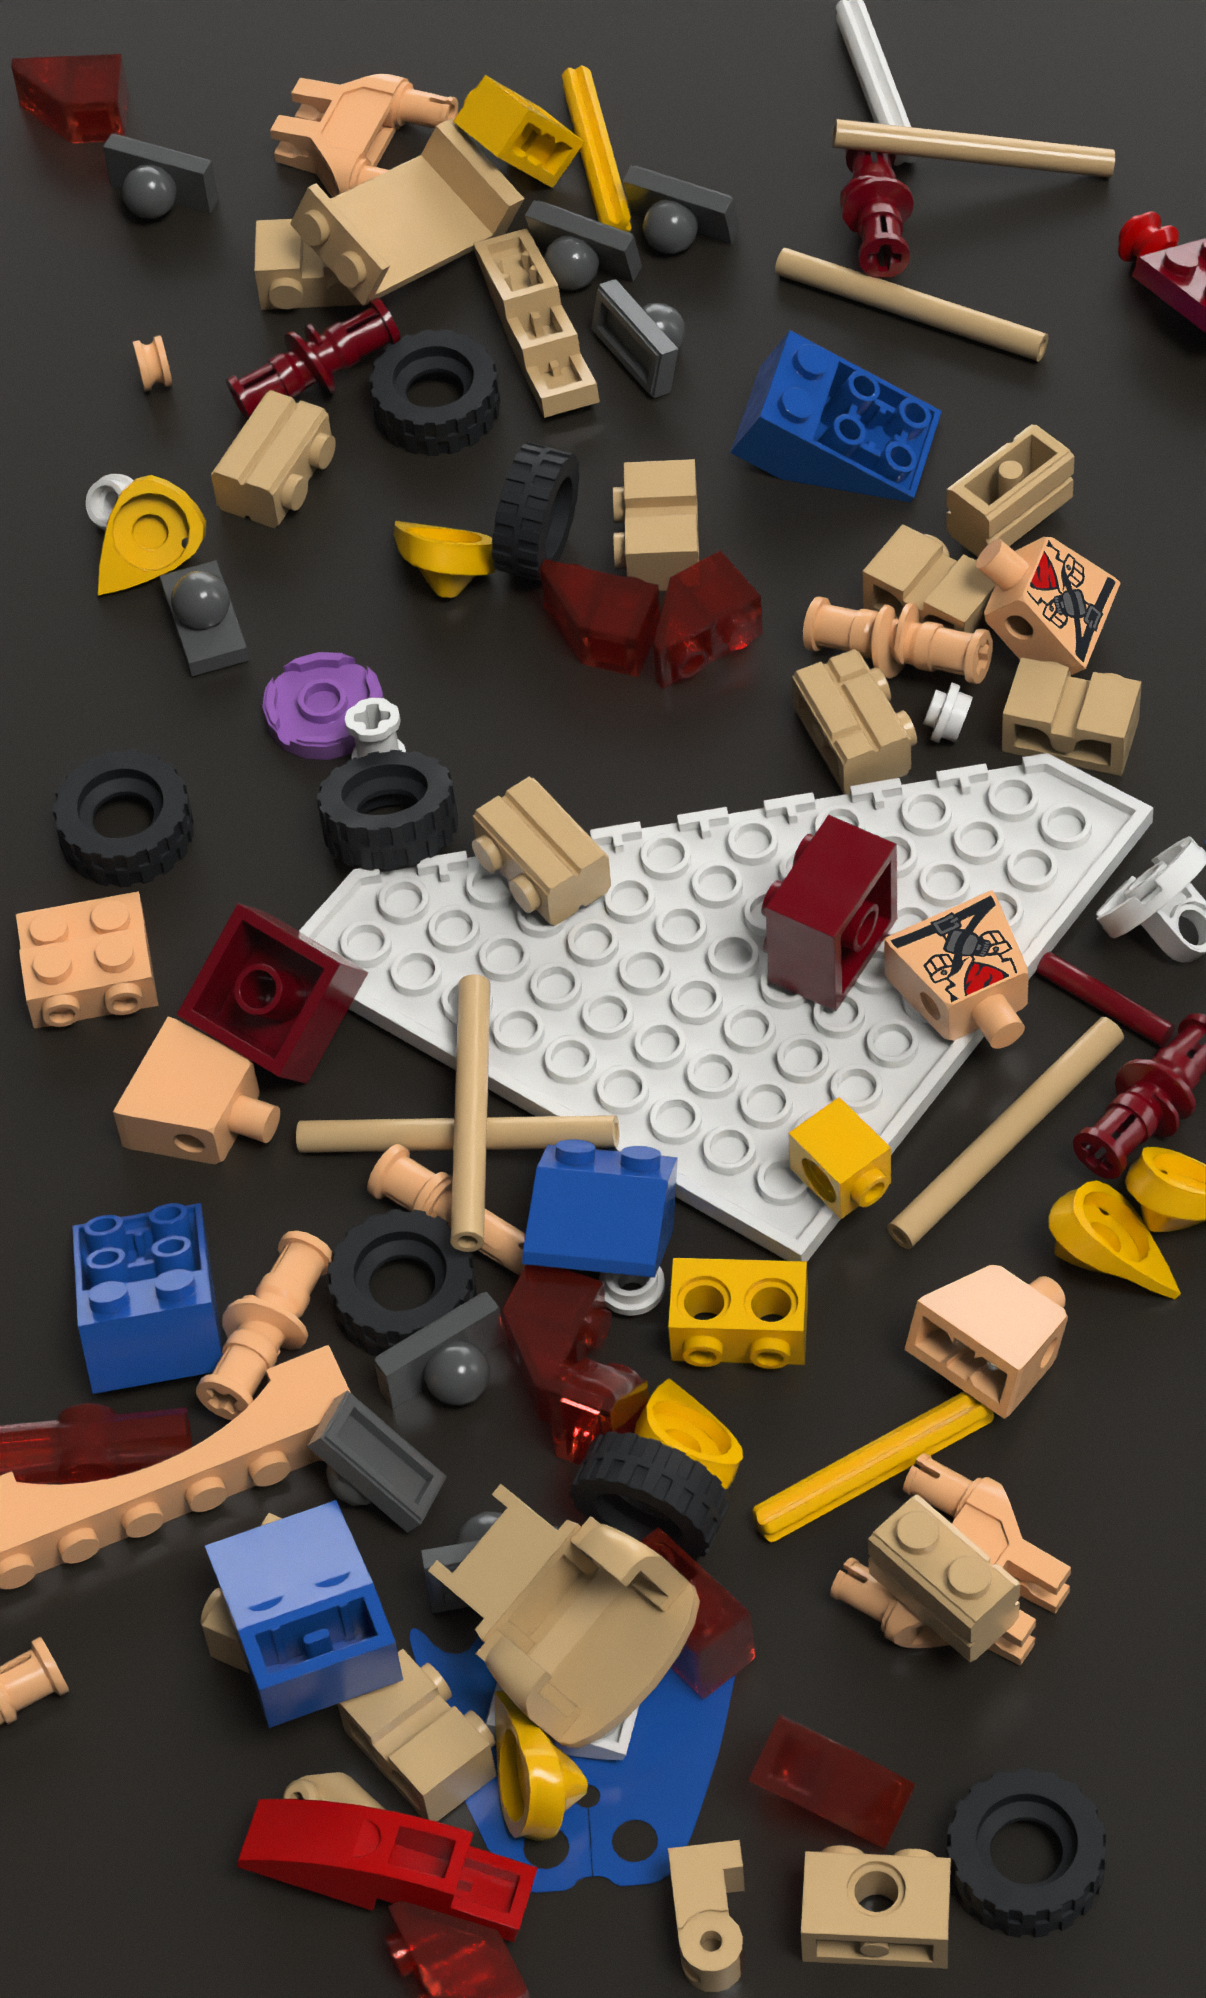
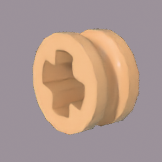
M161 335L153 337V342L148 345L142 344L140 340L133 341L134 353L144 392L151 391L153 384L157 382L163 383L165 387L172 386L171 373Z

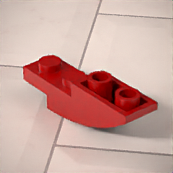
M259 1799L236 1866L372 1911L378 1898L514 1943L538 1867L470 1846L474 1834L471 1831L395 1811L355 1804L305 1799Z

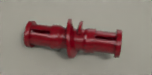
M846 149V165L851 173H853V177L840 192L842 219L851 231L859 233V237L863 242L858 252L860 267L863 271L872 277H894L902 273L910 261L909 245L901 235L903 224L913 211V195L908 186L896 179L895 172L892 170L896 159L895 154L876 152L877 159L872 163L871 152ZM880 247L883 249L885 263L883 267L879 264L878 252Z
M378 297L369 301L370 308L343 323L337 322L327 327L321 335L309 324L304 327L306 342L297 333L289 331L284 335L287 353H280L268 359L267 364L240 379H237L235 375L227 378V387L245 420L249 419L269 390L294 399L303 394L306 388L318 382L330 394L335 393L333 373L341 369H349L360 363L361 358L388 343L393 345L400 341V332L384 303Z
M1200 1013L1189 1014L1180 1022L1178 1035L1167 1047L1160 1049L1150 1060L1134 1059L1126 1062L1117 1072L1115 1079L1117 1096L1110 1102L1105 1110V1114L1093 1127L1081 1129L1075 1135L1072 1142L1077 1158L1095 1175L1104 1179L1119 1177L1127 1166L1126 1158L1139 1144L1146 1142L1153 1134L1159 1137H1171L1179 1128V1119L1184 1120L1192 1116L1196 1110V1101L1192 1091L1198 1086L1200 1077L1206 1072V1043L1203 1046L1198 1043L1206 1033L1205 1015ZM1189 1051L1194 1055L1191 1059L1186 1055ZM1114 1132L1120 1135L1117 1140L1112 1137ZM1101 1147L1105 1148L1106 1152L1099 1159H1096L1094 1154Z

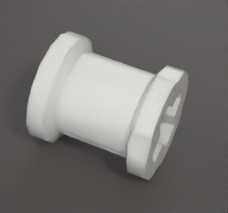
M368 698L359 701L355 706L348 709L345 716L347 732L355 738L356 744L352 752V759L355 757L361 758L367 756L368 753L377 751L379 753L390 752V750L406 752L404 744L397 739L396 731L401 720L396 705L391 704L384 698Z

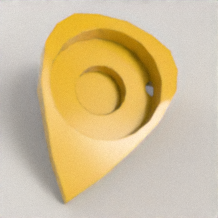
M153 475L136 478L123 489L108 517L99 563L98 596L128 589L176 569L196 553L205 537L206 520L199 507L184 490L165 479ZM188 538L187 545L183 548L182 540Z
M395 521L393 536L399 553L412 566L418 567L432 590L438 596L457 597L476 575L495 573L494 560L492 559V537L466 530Z
M1159 1147L1143 1148L1141 1155L1130 1165L1125 1183L1130 1194L1141 1204L1143 1222L1147 1229L1152 1232H1170L1186 1229L1205 1222L1206 1164L1170 1149Z
M1097 1180L1086 1182L1080 1188L1067 1192L1053 1204L1048 1216L1049 1229L1056 1239L1054 1253L1057 1257L1089 1271L1127 1279L1150 1291L1174 1300L1181 1294L1167 1262L1142 1218L1127 1199L1110 1185Z
M670 1378L656 1388L635 1424L634 1434L647 1439L652 1438L661 1441L666 1446L686 1453V1456L699 1461L707 1467L706 1469L712 1475H716L722 1482L721 1485L724 1489H728L731 1486L739 1464L743 1459L742 1447L726 1426Z
M504 1690L495 1691L498 1782L504 1820L514 1838L524 1837L536 1841L551 1840L557 1835L562 1826L564 1812L587 1794V1779L569 1756L551 1743L543 1730L513 1703Z

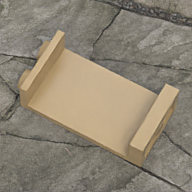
M451 118L436 125L420 156L330 199L317 183L309 186L290 224L299 233L302 240L332 270L338 280L364 306L369 301L377 297L380 298L473 251V243L504 235L525 198Z

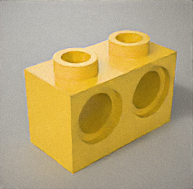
M484 75L478 86L467 95L462 109L453 120L456 125L496 157L551 188L556 185L585 143L544 109L487 75Z
M673 1258L668 1325L671 1361H686L698 1367H711L720 1362L753 1363L758 1367L766 1369L782 1368L787 1364L805 1365L808 1309L807 1261ZM706 1312L717 1315L709 1320L693 1318L697 1314ZM770 1314L784 1317L775 1322H767L760 1319Z

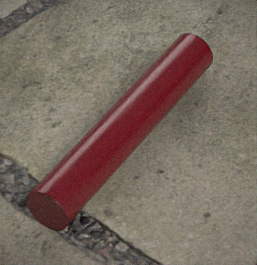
M1049 951L1040 960L1036 970L1037 974L1156 1045L1164 1047L1172 1037L1175 1025Z

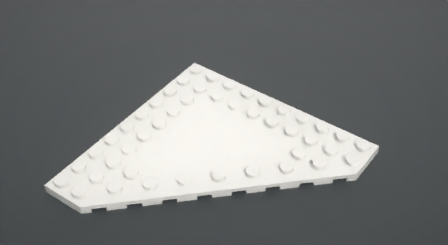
M1048 753L1022 757V765L988 770L986 763L936 771V779L901 785L900 778L850 786V794L815 799L813 792L764 800V808L728 814L727 807L677 815V823L641 828L639 821L591 829L590 835L592 840L609 856L611 887L606 894L586 907L581 905L578 912L556 926L550 925L536 909L531 913L525 912L514 899L509 888V880L499 869L494 873H490L481 865L476 856L467 858L466 851L425 858L415 867L380 872L379 869H353L299 932L369 972L349 1007L351 1011L456 1070L459 981L464 976L471 974L486 977L491 985L489 1090L536 1117L617 1115L620 1128L618 1147L595 1149L621 1152L622 1149L630 1146H647L659 1150L661 1156L678 1157L677 1198L787 1261H808L840 1221V1218L790 1169L788 1133L840 1097L891 1147L892 1154L980 1043L984 1035L978 1029L954 1041L944 1039L886 978L884 940L837 1011L769 982L768 954L763 951V944L767 933L766 917L761 914L762 903L772 883L776 880L783 882L792 869L793 859L802 839L807 834L815 835L829 814L897 844L898 919L886 937L992 890L997 896L1027 965L1030 979L1037 970L1042 957L1047 952L1053 950L1152 824L1154 807Z

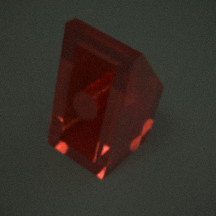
M584 1358L553 1378L547 1393L556 1457L581 1465L591 1442L597 1435L601 1434L604 1436L607 1432L615 1431L620 1434H626V1432L634 1434L635 1424L649 1401L648 1381L642 1379L635 1371L622 1364L609 1363L604 1365L588 1358Z

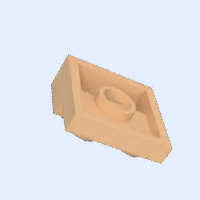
M139 891L16 914L25 996L34 1029L47 1026L64 1027L79 1020L112 1014L128 1015L139 1009L159 1006Z

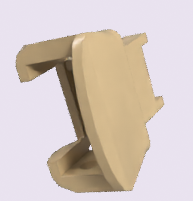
M500 1484L492 1495L507 1509L453 1573L438 1560L435 1561L428 1571L484 1618L475 1629L481 1640L485 1642L476 1652V1655L485 1661L492 1676L513 1703L530 1720L563 1747L579 1749L601 1739L623 1722L657 1687L678 1658L695 1625L700 1600L696 1588L661 1555L642 1542L613 1527L600 1524L591 1516L582 1527L577 1523L566 1520L557 1530Z

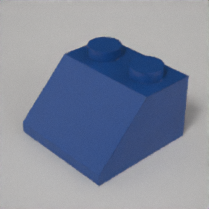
M577 1139L563 1140L556 1145H547L536 1169L522 1264L655 1278L674 1231L678 1157L661 1156L659 1150L647 1146H630L622 1149L621 1152L595 1149L593 1143Z

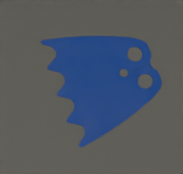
M735 1604L727 1612L722 1622L711 1632L698 1636L689 1635L678 1658L657 1687L639 1705L624 1760H605L568 1755L580 1768L587 1779L588 1785L594 1786L599 1790L600 1799L595 1806L589 1808V1817L588 1808L581 1807L577 1802L564 1812L562 1826L559 1831L568 1840V1855L556 1867L549 1869L538 1868L531 1892L566 1891L573 1887L577 1881L585 1877H592V1870L593 1877L601 1876L607 1878L613 1884L619 1886L652 1884L661 1881L670 1874L668 1848L688 1845L719 1754L740 1650L744 1620L742 1604ZM412 1628L409 1639L416 1664L421 1668L426 1663H429L444 1678L452 1693V1697L446 1701L451 1708L456 1706L463 1715L472 1710L485 1723L497 1684L485 1661L476 1655V1652L485 1642L478 1635L469 1650L460 1654L447 1653L435 1646L419 1629ZM495 1744L491 1747L497 1776L467 1798L465 1802L491 1853L534 1866L530 1864L524 1854L523 1848L526 1838H514L504 1820L499 1793L497 1748ZM631 1820L644 1821L651 1825L656 1831L658 1838L657 1848L653 1854L639 1862L622 1859L614 1851L612 1845L613 1834L616 1829L624 1822Z

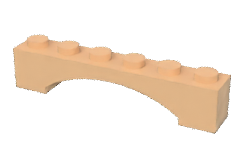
M329 1345L266 1369L269 1383L242 1413L204 1441L158 1464L109 1479L63 1485L16 1482L12 1471L0 1475V1589L18 1588L28 1583L38 1573L63 1563L72 1564L85 1561L95 1555L100 1548L128 1537L139 1538L147 1536L158 1530L167 1521L192 1511L204 1512L211 1510L223 1503L229 1496L254 1486L264 1487L273 1485L283 1480L291 1471L318 1460L323 1461L307 1445L334 1398L347 1390L350 1392Z

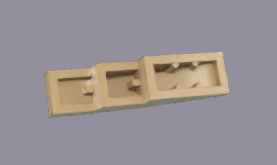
M528 229L473 243L475 255L501 323L544 418L599 403L597 383L580 353L577 332L561 305L558 284Z

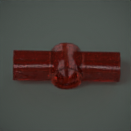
M79 1404L63 1410L58 1415V1420L0 1426V1475L12 1471L16 1482L31 1484L60 1482L63 1485L109 1479L150 1467L192 1447L187 1407L116 1414L113 1409L104 1405Z

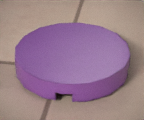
M317 652L295 658L283 666L284 673L279 675L275 681L272 677L264 692L262 708L270 737L286 752L304 759L330 760L352 754L353 749L356 747L355 738L347 732L345 716L349 708L355 706L363 699L384 698L377 675L368 666L366 670L363 666L356 664L355 658L343 653Z

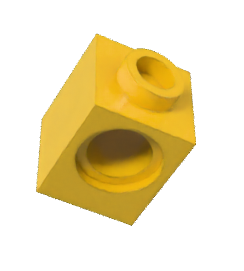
M840 1097L788 1133L790 1169L840 1219L859 1206L864 1208L874 1204L883 1196L889 1184H891V1147Z

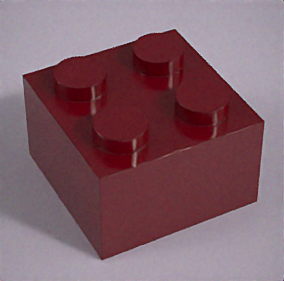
M829 814L815 835L807 834L802 839L796 850L792 869L783 882L776 880L772 883L762 903L761 914L766 917L767 933L763 944V951L768 954L769 982L829 1009L838 1010L898 919L896 843Z
M237 903L176 1015L276 1076L307 1084L369 972L269 913Z

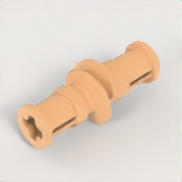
M819 596L815 597L811 602L803 626V642L807 650L820 651L823 647L848 652L855 649L857 652H860L863 658H872L874 668L879 667L885 677L889 679L897 676L906 664H910L919 670L929 672L939 670L964 675L968 683L980 684L988 672L993 651V640L989 630L977 629L974 633L944 628L943 624L929 621L919 623V609L915 603H907L900 617L896 618L895 609L890 605L885 604L879 612L864 608L854 610L831 605L828 598Z
M288 1231L284 1234L278 1245L280 1255L271 1271L263 1276L256 1288L255 1296L245 1295L242 1299H237L230 1303L222 1315V1327L228 1338L223 1346V1355L212 1374L202 1377L196 1387V1394L200 1402L220 1417L233 1420L254 1401L253 1395L264 1376L267 1375L266 1369L274 1367L277 1357L281 1352L280 1348L288 1350L301 1349L307 1341L309 1335L306 1326L299 1318L309 1305L310 1294L320 1276L327 1274L328 1263L333 1261V1251L328 1245L307 1232Z

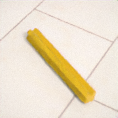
M582 65L576 69L568 67L562 74V87L575 135L585 142L580 149L598 220L601 223L629 233L632 228L630 223L631 216L591 71Z
M963 1391L755 1505L752 1509L754 1524L767 1542H775L915 1465L917 1458L921 1454L926 1453L931 1456L993 1421L994 1411Z

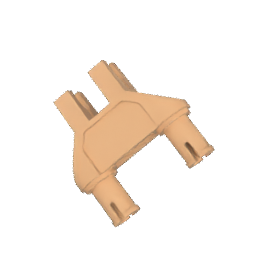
M391 74L370 75L341 85L299 78L291 92L292 101L301 103L295 117L278 115L270 129L271 139L280 141L274 152L275 162L317 174L329 194L335 197L389 171L378 168L377 165L400 126L408 122L435 129L436 125L451 118L453 120L458 115V100L451 96L445 97L415 90L407 78Z
M926 1453L921 1454L916 1460V1464L921 1466L919 1470V1468L912 1465L906 1476L903 1492L913 1496L918 1494L931 1506L954 1518L952 1524L991 1557L990 1564H999L1020 1582L1021 1597L1056 1614L1070 1593V1586L1065 1584L1071 1574V1567L1022 1539L1010 1501L1003 1486L989 1477L977 1478L972 1481L933 1460ZM850 1557L843 1564L844 1569L848 1570V1573L846 1574L841 1570L837 1573L830 1591L832 1598L841 1600L879 1621L885 1638L901 1647L933 1648L949 1645L869 1574V1568L862 1565L859 1560ZM1019 1610V1618L1014 1625L994 1642L988 1650L1021 1666L1035 1645V1637L1030 1634L1036 1627V1619Z

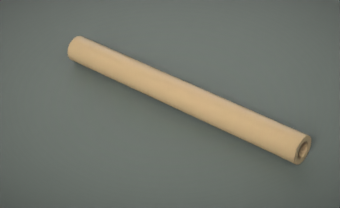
M835 119L832 133V147L1106 178L1112 177L1115 165L1114 149Z
M783 248L776 261L775 274L1038 362L1042 359L1047 348L1049 336L1046 333L810 255Z
M477 974L464 976L460 979L458 986L451 1245L455 1249L464 1252L476 1251L484 1244L491 985L486 977Z
M1101 1017L887 1225L891 1237L903 1248L911 1249L1124 1040L1123 1032L1119 1026L1107 1017Z
M617 1115L487 1117L486 1150L546 1149L547 1145H556L560 1141L569 1139L591 1142L595 1145V1148H617L620 1137L619 1120ZM454 1118L299 1121L296 1129V1144L300 1153L386 1152L395 1144H401L409 1151H451L454 1146Z

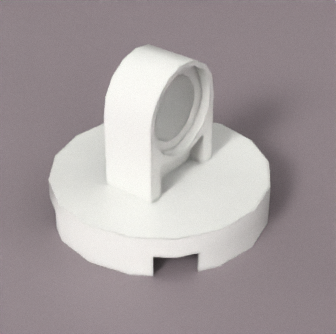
M1188 836L1153 858L1151 861L1155 864L1137 879L1131 876L1100 907L1096 913L1098 916L1096 919L1111 938L1124 935L1141 924L1159 947L1173 960L1181 963L1192 962L1206 954V901L1190 883L1206 865V852L1197 845L1192 837ZM1180 916L1188 918L1197 928L1199 935L1197 945L1190 944L1181 935L1178 926Z

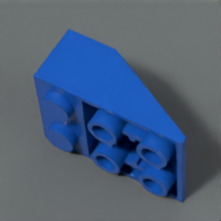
M789 330L759 368L730 453L781 480L911 502L915 498L942 411Z
M169 1203L158 1206L147 1213L124 1217L102 1215L89 1220L85 1224L72 1226L78 1329L92 1394L212 1373L223 1355V1347L201 1203L186 1206L178 1203Z
M336 1500L205 1545L206 1553L269 1728L403 1681L394 1636L373 1581Z

